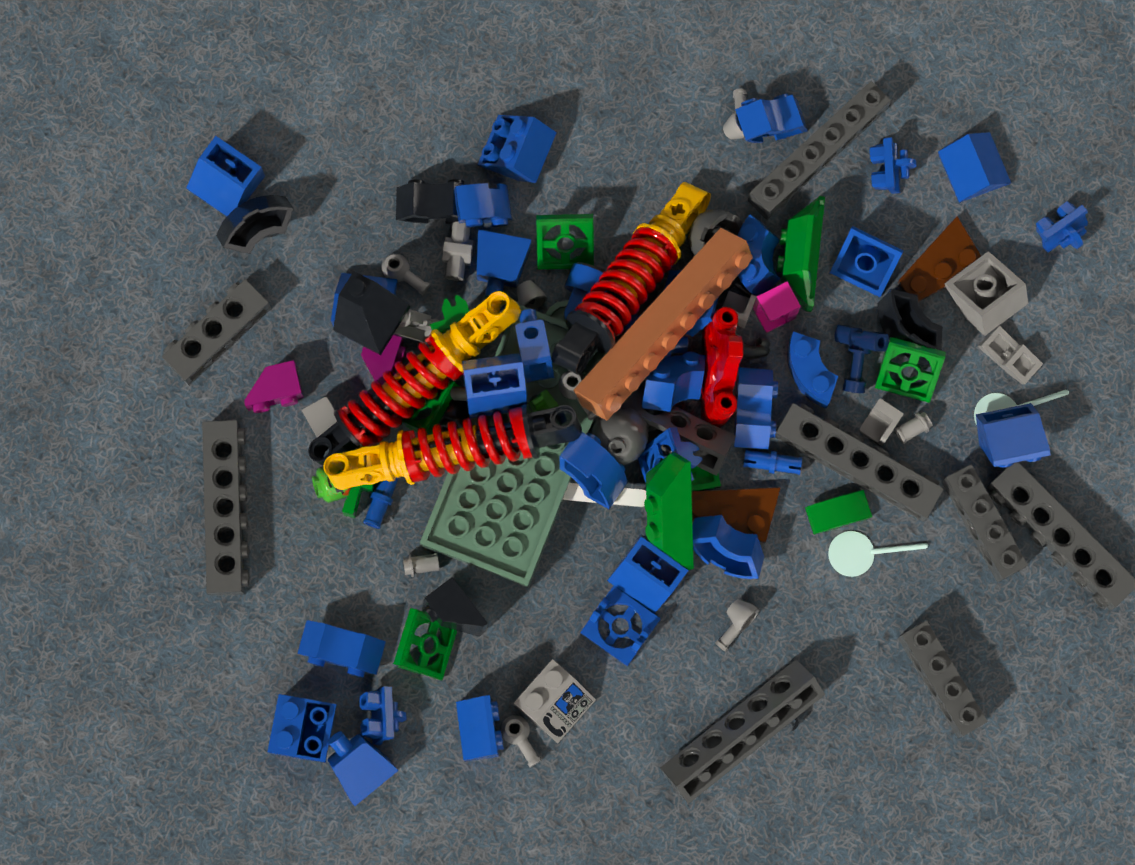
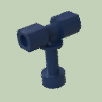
M837 325L834 334L835 342L850 345L848 351L854 352L850 378H844L842 390L852 393H865L867 382L861 380L865 354H871V350L885 352L888 348L889 336L888 334L875 331H862V328L849 325Z

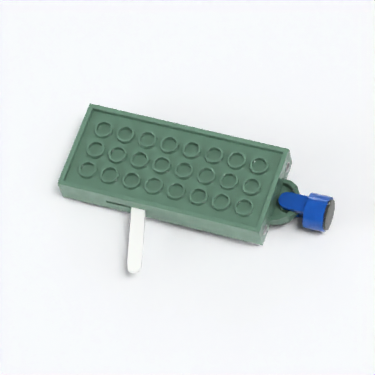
M583 262L574 263L564 285L567 290L572 292L570 299L556 302L548 309L546 314L536 311L537 320H544L551 357L557 343L569 331L566 326V317L582 303L584 296L599 281V277L605 272L604 270ZM519 305L521 311L530 309L522 305ZM520 318L505 329L495 356L520 353L515 325L520 323ZM596 352L582 374L586 377L606 353ZM552 362L554 378L528 383L525 381L527 403L547 389L559 406L568 405L575 410L583 433L591 432L596 418L590 421L577 399H568L559 390V379L569 370ZM570 378L567 384L570 387H575L578 384V380ZM509 413L502 414L504 423L510 422ZM493 415L486 416L488 425L494 426ZM478 417L470 418L472 424L477 425L479 429ZM565 422L562 426L568 425L570 422ZM569 442L541 447L540 457L537 459H524L521 452L518 461L512 462L506 457L504 463L500 465L494 464L491 460L486 468H481L475 464L472 471H465L460 467L457 474H450L448 472L421 538L420 545L529 588L563 500L596 502L584 496L579 484L571 483L572 478L560 470L559 456ZM624 488L613 505L645 507L646 491Z

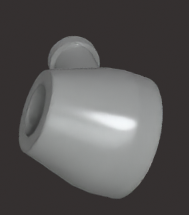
M745 89L733 91L735 109L742 107L741 103L746 101L747 91ZM736 111L730 115L723 126L725 135L731 140L745 138Z
M394 253L388 255L383 260L381 268L385 278L397 279L398 282L404 280L418 290L422 296L429 289L431 284L424 282L410 271L409 262L403 255ZM398 261L400 265L397 268L393 269L390 267L391 262Z
M531 280L521 283L516 289L517 303L524 307L536 309L547 300L544 291ZM535 299L534 304L529 303L530 301Z
M567 371L559 379V390L564 397L572 400L577 399L579 402L574 392L577 385L570 387L567 381L570 378H576L579 384L585 376L582 373L577 375ZM582 407L590 421L597 417L596 414Z
M737 599L728 608L726 613L733 624L715 642L723 651L726 652L739 633L744 631L757 617L759 609L753 604Z
M518 715L507 717L501 725L504 740L510 744L518 745L528 761L529 768L541 762L542 759L540 756L538 757L527 739L530 727L526 719ZM518 724L520 726L519 733H510V726Z

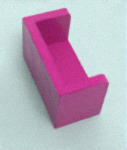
M785 282L757 296L753 310L764 331L770 332L796 319L801 306L789 283Z

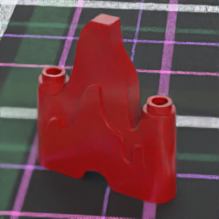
M722 307L717 310L712 317V321L702 331V355H705V371L701 390V419L719 428L726 424L737 409V399L733 395V389L739 364L743 358V340L740 335H736L738 314L730 307Z

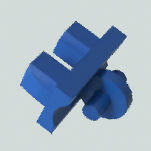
M892 137L883 138V144L870 147L871 162L873 164L885 163V171L872 172L871 180L874 189L889 190L892 194L900 193L899 170L901 172V179L909 178V170L916 168L917 165L915 159L908 158V150H900V159H898V144L893 143Z
M1067 201L1057 209V216L1061 219L1054 224L1049 217H1044L1036 223V231L1042 238V247L1047 253L1058 245L1066 248L1071 244L1076 249L1083 246L1081 236L1087 233L1084 227L1088 225L1085 216L1088 210L1083 205L1077 208Z
M384 686L377 691H369L360 695V708L371 711V719H364L360 725L361 736L372 739V745H382L383 741L393 739L394 732L399 731L398 723L406 721L407 717L406 712L398 711V703L393 702L392 687Z

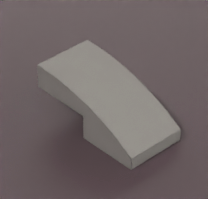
M1000 325L992 330L977 346L1010 376L1023 385L1043 365L1024 344L1019 345Z

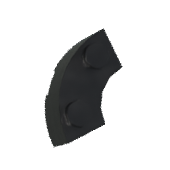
M418 179L409 180L408 184L399 186L396 190V220L411 223H428V219L446 218V224L458 222L454 189L455 186L466 184H464L463 180L459 179L448 180V183L426 184L425 181Z
M265 195L250 199L236 207L225 218L216 236L223 248L250 254L255 244L262 238L272 234L286 233L293 207L285 196Z
M890 289L877 303L879 321L884 333L888 334L889 340L892 337L942 351L943 326L933 323L924 315L919 306L917 295ZM902 353L906 357L910 358V353ZM919 357L918 363L926 366L930 364L925 357Z

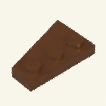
M958 217L947 226L898 280V284L903 292L917 295L918 302L944 289L947 281L981 257Z
M780 488L692 491V523L694 518L722 515L726 523L735 530L745 534H757L759 542L766 543Z

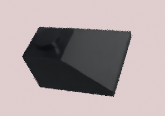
M353 271L338 296L333 330L381 356L409 311L410 306L377 282Z
M453 577L424 597L423 604L425 607L422 609L431 622L437 621L442 627L479 637L485 632L488 624Z

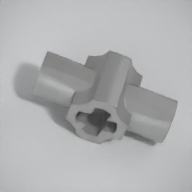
M453 222L451 238L445 237L442 261L447 263L445 278L448 280L463 281L465 265L471 266L474 241L469 240L471 227H466V223L459 224V222Z

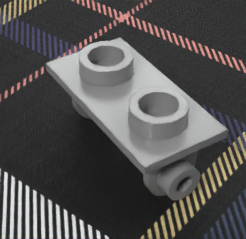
M409 309L394 334L425 342V339L429 337L432 331L430 324L439 320L431 319L430 315Z

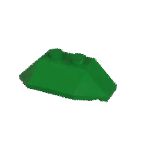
M819 196L789 219L786 229L781 228L779 245H784L783 256L778 255L776 272L781 273L782 283H789L799 304L806 312H811L814 307L825 204L824 196Z
M674 452L646 473V499L644 505L647 512V526L645 532L650 543L686 569L691 570L694 569L691 462Z

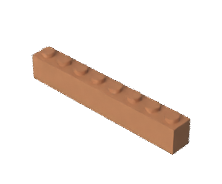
M720 228L616 342L612 349L606 353L577 385L574 392L581 406L606 421L617 412L624 401L639 388L641 382L651 371L657 368L659 362L670 350L675 348L686 332L693 328L703 313L711 308L721 293L749 265L753 257L747 241Z

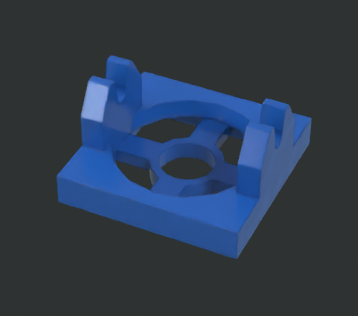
M669 427L646 445V449L638 458L645 483L646 473L655 467L661 459L667 457V455L663 454L662 445H669L672 453L676 452L689 460L691 468L696 467L703 460L702 457L693 455V453L699 450L698 446L691 442L681 441L677 427ZM691 472V482H692V481L694 480V478H693V475H692V472Z
M613 586L606 597L600 602L597 609L594 610L580 634L628 666L661 619ZM614 605L629 606L623 615L613 616L606 611L607 608ZM636 612L642 621L641 634L632 629L630 621ZM600 618L609 624L610 634L606 640L601 637L599 631ZM623 618L628 622L629 629L625 634L618 635L613 631L612 623L615 619ZM627 636L634 641V644L625 648L612 646L617 638Z

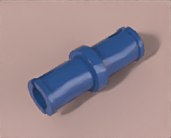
M746 449L743 467L769 470L771 474L778 471L800 475L803 457L777 454V451L765 453Z
M396 477V480L391 482L387 480L379 481L376 491L371 493L370 499L372 501L363 521L364 524L380 529L386 510L393 503L391 497L399 478Z

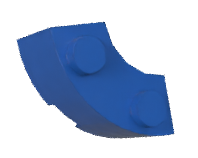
M782 94L773 98V100H757V98H752L742 102V107L735 109L747 142L762 143L764 142L762 137L774 136L777 141L808 131L798 100L793 94Z
M488 183L455 186L454 195L459 224L466 223V227L483 225V223H491L492 227L508 225V220H512L507 185L499 183L497 188H489Z
M750 214L741 226L738 237L747 241L753 259L738 276L750 293L759 296L769 291L780 279L774 270L772 261L774 249L780 239L762 222Z
M793 331L787 352L788 367L791 375L804 396L826 409L830 403L838 376L830 372L822 363L819 354L820 340Z
M686 352L683 355L660 361L657 368L646 377L642 408L671 412L672 407L679 401L700 399L705 371V355Z
M738 369L737 410L734 427L736 438L734 440V447L769 449L770 438H775L776 421H771L772 398H777L778 381H773V370Z
M581 432L579 438L569 442L559 456L560 470L568 474L579 484L584 496L610 509L627 484V478L624 473L626 469L600 445L601 441L598 437L591 433L585 434Z
M722 515L694 518L692 525L693 550L698 557L706 564L711 562L724 569V574L743 579H759L764 554L757 534H745L735 530L726 523Z
M307 620L297 654L308 657L307 663L324 667L325 662L348 668V674L364 678L365 673L377 675L386 641L325 623Z

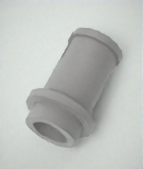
M917 412L914 418L894 428V431L901 443L905 444L922 432L928 433L929 428L933 427L925 412L921 414Z
M437 553L411 557V554H409L408 558H403L405 575L414 577V574L440 571Z

